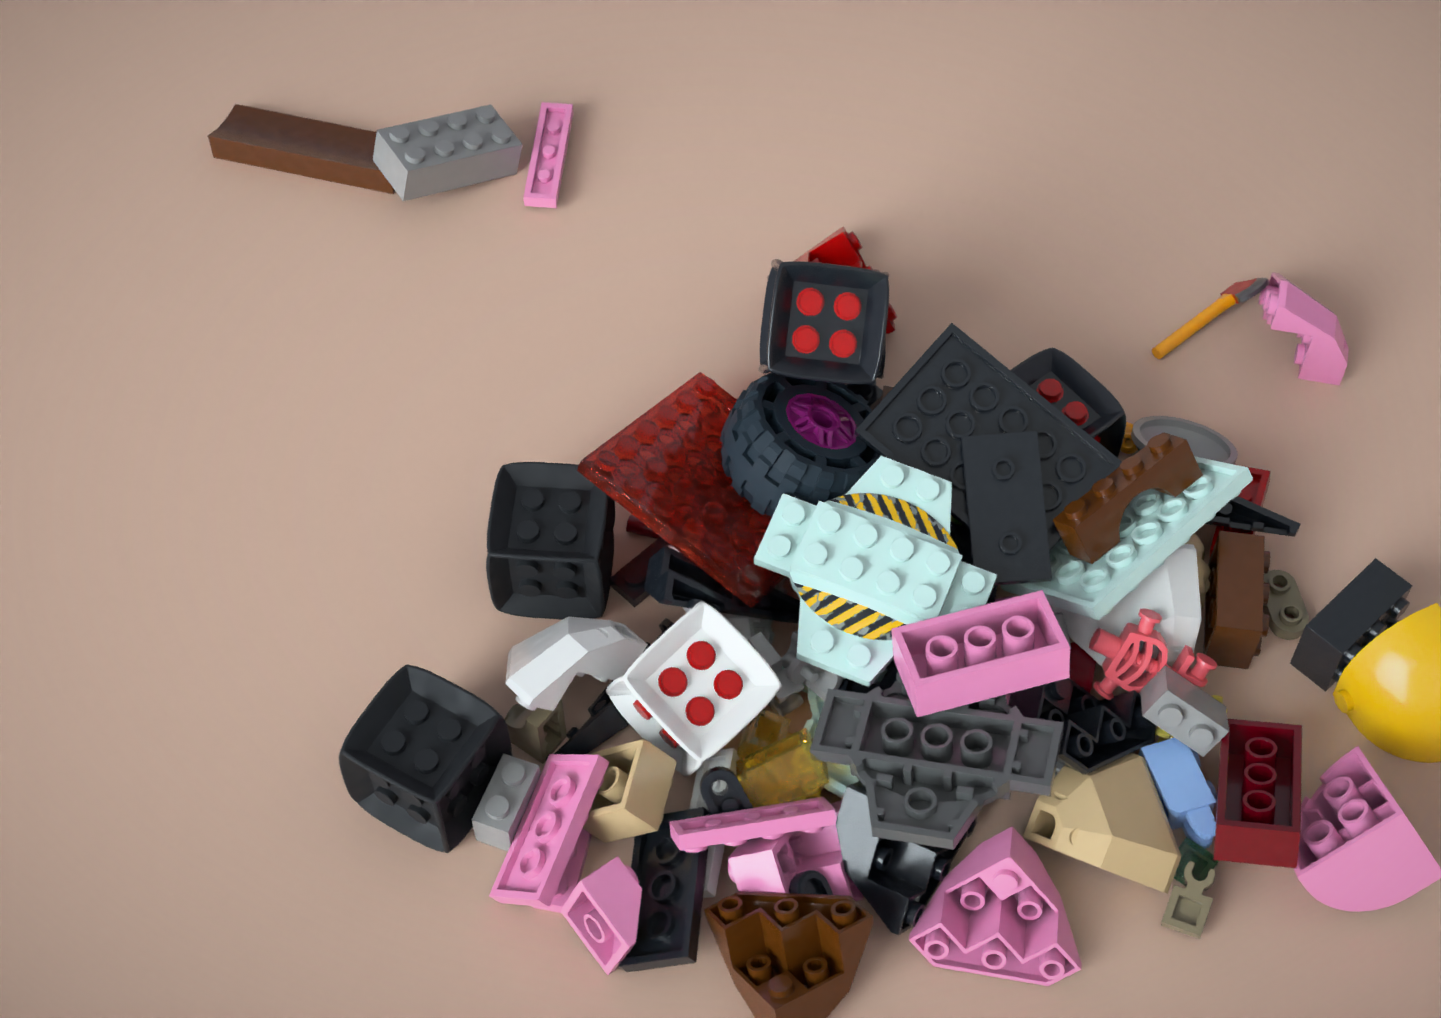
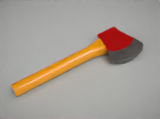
M1255 278L1235 282L1223 291L1221 297L1153 347L1152 354L1160 360L1236 303L1241 304L1261 292L1269 284L1268 279Z

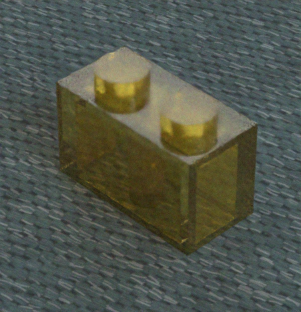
M807 728L736 761V777L753 808L787 803L802 795L811 796L819 792L825 784L829 783L827 764L824 761H818L815 755L810 753L813 739Z

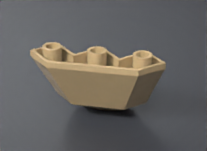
M1129 753L1087 774H1081L1064 765L1054 777L1051 796L1040 795L1036 800L1023 835L1026 839L1166 894L1169 892L1182 857L1145 758L1133 753Z

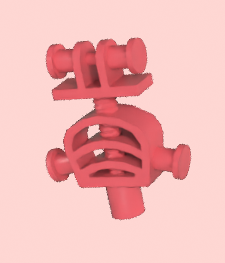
M1140 609L1138 613L1141 617L1139 624L1127 623L1119 637L1098 628L1090 640L1089 648L1106 656L1102 663L1106 677L1101 682L1096 681L1093 687L1107 700H1111L1114 697L1112 692L1118 686L1128 692L1135 690L1137 693H1140V690L1165 665L1199 687H1205L1208 682L1206 678L1210 669L1215 670L1218 666L1212 658L1203 653H1197L1194 656L1192 648L1187 645L1184 646L1172 667L1168 666V649L1165 639L1160 632L1154 630L1155 624L1161 622L1162 616L1150 609ZM1140 640L1144 641L1141 652L1139 651ZM1153 644L1159 648L1156 659L1152 657ZM1196 659V664L1193 668H1190V665Z

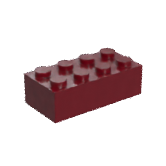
M1228 719L1229 732L1220 742L1213 860L1297 868L1301 834L1302 725Z

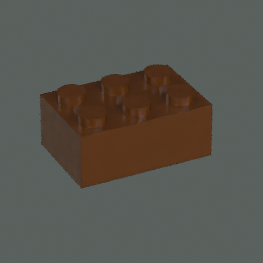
M1219 531L1208 563L1211 571L1208 577L1210 582L1209 589L1205 594L1203 654L1212 658L1218 666L1248 670L1253 656H1259L1262 637H1267L1269 615L1263 614V605L1268 603L1270 584L1264 582V573L1267 574L1269 570L1270 551H1264L1265 536Z

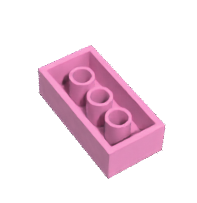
M1043 590L891 629L893 660L917 717L1067 679L1070 675V645Z

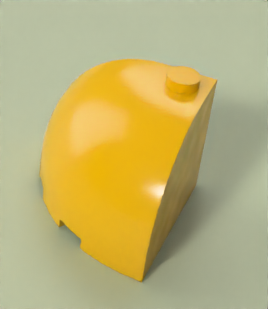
M1438 603L1407 616L1368 643L1346 666L1332 693L1339 710L1348 715L1356 728L1370 742L1385 752L1414 762H1441V607Z

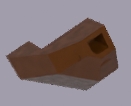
M737 892L704 909L706 919L734 985L755 1018H827L851 989L874 923L873 915L851 896Z

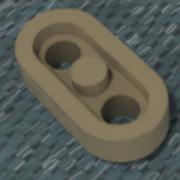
M1268 571L1267 574H1264V582L1270 584V594L1267 605H1263V611L1266 615H1269V627L1276 636L1282 639H1297L1302 636L1304 628L1309 622V615L1297 583L1285 571ZM1274 584H1279V585H1281L1283 588H1279V587L1275 586ZM1285 614H1291L1295 619H1290Z

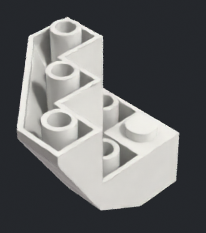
M1192 544L1181 545L1165 559L1162 566L1154 569L1139 583V586L1134 591L1128 593L1113 607L1109 614L1099 620L1052 606L1051 609L1053 613L1063 612L1068 636L1100 666H1102L1106 656L1089 648L1094 632L1101 628L1119 637L1127 623L1139 624L1141 617L1138 613L1140 609L1153 610L1162 616L1161 622L1155 624L1154 630L1160 632L1165 639L1168 649L1167 665L1172 667L1185 645L1191 647L1194 653L1202 616L1196 549ZM1140 640V646H1139V651H1140V652H1141V650H1142V648H1143V643H1144V641H1141V640ZM1153 644L1152 657L1156 659L1159 648Z
M566 617L511 648L508 653L505 684L517 694L515 700L523 707L535 711L537 708L554 711L575 675L584 677L585 674H589L602 682H607L608 679L615 680L624 676L629 667L644 652L648 644L622 623L611 620Z

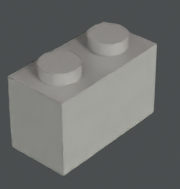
M1166 665L1140 690L1142 716L1203 757L1229 732L1226 706Z
M503 753L472 818L476 841L505 851L509 850L541 775L539 765Z

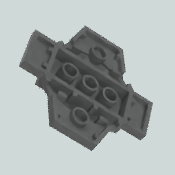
M899 672L896 673L897 680L892 687L883 691L879 686L867 694L828 688L810 748L811 760L850 765L851 775L856 776L866 786L872 837L954 850L984 805L999 798L1010 800L1012 790L1051 796L1063 737L1064 722L1023 717L1016 706L1011 708L1007 704L1005 695L917 717Z

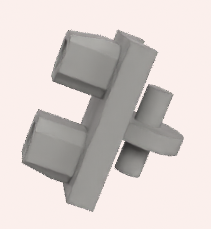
M795 631L790 637V647L782 657V666L784 668L788 667L787 677L794 684H805L825 701L828 688L838 690L846 678L796 659L798 631Z

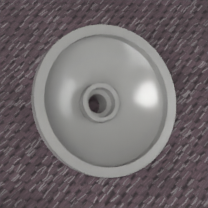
M1169 416L1144 417L1133 425L1131 437L1139 451L1147 445L1152 437L1165 432L1186 439L1195 457L1235 465L1238 456L1235 446L1226 437L1204 425Z

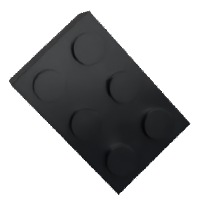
M1375 558L1305 626L1290 664L1326 692L1335 682L1339 681L1349 662L1368 643L1399 622L1397 619L1406 611L1410 604L1406 598L1412 585Z

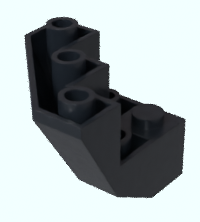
M1067 678L1013 692L1010 695L1008 705L1011 708L1016 706L1023 717L1064 722L1058 762L1081 774L1090 773L1154 742L1156 725L1142 716L1141 695L1135 690L1114 696L1111 700H1098L1074 681Z
M860 781L846 786L836 820L844 869L890 932L900 935L916 925L938 884L948 874L951 862L964 840L972 834L976 826L977 816L954 850L872 837L866 786Z

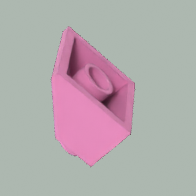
M618 856L579 881L560 910L607 975L615 971L636 943L642 888L639 885L637 875L629 866L624 865Z

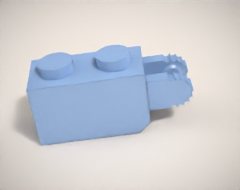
M1176 738L1140 748L1138 755L1145 758L1171 829L1174 830L1182 827L1192 847L1200 851L1209 848L1215 835L1216 822L1214 821L1215 817L1212 811L1217 801V794L1212 782L1205 780L1200 770L1201 764L1198 753Z

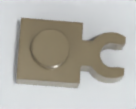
M1190 861L1184 870V881L1187 886L1186 888L1177 885L1173 886L1161 926L1200 939L1213 902V898L1202 894L1203 891L1212 887L1215 880V870L1210 868L1207 878L1203 881H1198L1192 876L1195 863Z

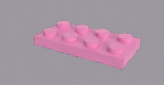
M549 754L489 896L499 903L550 907L553 898L558 893L559 883L566 866L574 854V847L581 830L588 820L589 811L595 796L603 784L609 761L600 755Z

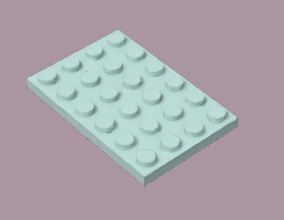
M1195 457L1203 476L1177 497L1154 489L1145 490L1134 497L1122 515L1120 542L1096 562L1090 564L1071 556L1061 538L1050 551L1051 581L1000 585V587L1004 591L1020 596L1043 590L1049 605L1099 620L1109 614L1113 607L1128 593L1134 591L1139 586V583L1154 569L1162 566L1165 559L1181 545L1187 543L1191 536L1206 522L1211 521L1216 516V513L1230 500L1236 498L1241 493V490L1253 480V477L1248 467Z

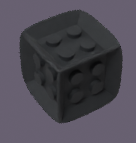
M516 462L501 466L497 474L491 501L487 529L488 554L486 559V573L493 605L498 611L520 617L560 620L566 617L594 619L603 616L610 591L609 578L612 575L613 528L615 524L614 488L612 478L607 471L586 465L548 462Z
M405 665L385 683L349 731L339 753V766L349 795L366 812L426 847L449 853L472 829V818L503 753L512 756V746L505 719L491 705L435 673L417 666Z

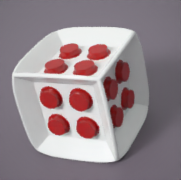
M700 601L650 645L629 667L624 676L615 679L607 687L606 693L633 729L643 739H646L677 761L675 770L683 776H689L701 767L703 761L717 753L770 703L775 695L781 691L782 684L770 665L721 613L706 602Z

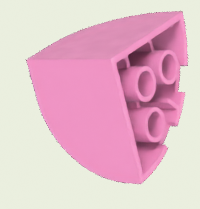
M1358 746L1325 771L1319 778L1323 784L1317 789L1311 799L1305 796L1302 801L1297 868L1293 869L1305 889L1323 904L1345 911L1361 912L1382 909L1409 898L1441 879L1440 866Z

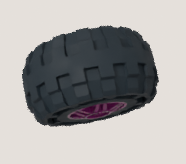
M770 372L753 381L747 390L742 391L723 426L720 442H722L721 455L723 459L721 463L727 477H731L733 480L731 485L741 498L745 497L751 503L753 509L762 515L766 514L770 517L773 516L783 493L816 506L818 501L826 502L836 497L844 496L880 457L878 453L855 435L856 428L872 412V409L869 407L870 404L860 394L856 395L849 390L847 385L843 383L806 380Z

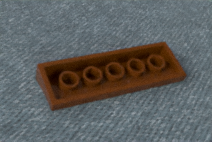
M235 104L224 122L208 135L213 157L217 159L389 194L395 193L394 188L373 161L376 132Z

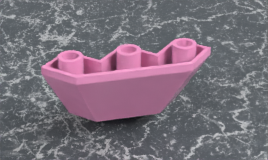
M1272 272L1269 284L1260 292L1258 304L1262 305V309H1264L1263 319L1267 320L1266 324H1270L1271 329L1297 333L1296 337L1301 338V344H1297L1294 355V364H1299L1298 379L1340 386L1348 364L1349 348L1337 316L1284 276Z
M1013 826L980 843L945 876L909 934V941L933 966L1049 986L1081 970L1082 966L1061 896L1037 853Z

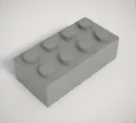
M486 105L378 129L376 132L373 161L402 201H407L517 174L523 144L494 107Z

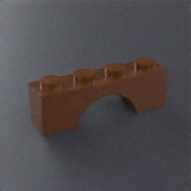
M1163 432L1152 437L1147 445L1134 456L1123 460L1120 467L1106 478L1095 482L1092 489L1082 497L1066 505L1064 511L1056 516L1053 522L1069 554L1093 564L1120 542L1122 515L1134 497L1148 489H1154L1177 497L1203 474L1187 440Z

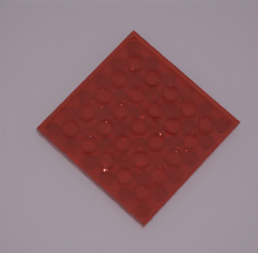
M699 372L583 458L577 471L752 608L786 576L754 564V557L772 517L766 514L762 515L753 509L751 503L745 497L741 498L732 487L733 480L731 477L726 476L721 463L723 458L721 455L722 442H720L723 426L737 399L717 385L713 379Z

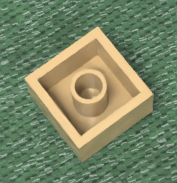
M646 739L593 752L592 755H600L610 763L583 829L604 843L658 831L663 820V811L668 793L673 784V775L677 761Z

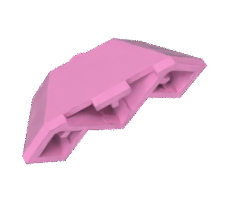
M842 800L831 803L835 809L836 820ZM836 825L825 826L822 831L816 833L789 832L785 833L784 837L774 840L762 837L753 838L739 845L728 857V873L731 880L736 883L738 892L789 893L790 883L795 875L815 870L827 879L833 895L851 896L855 901L863 900V894L845 872Z

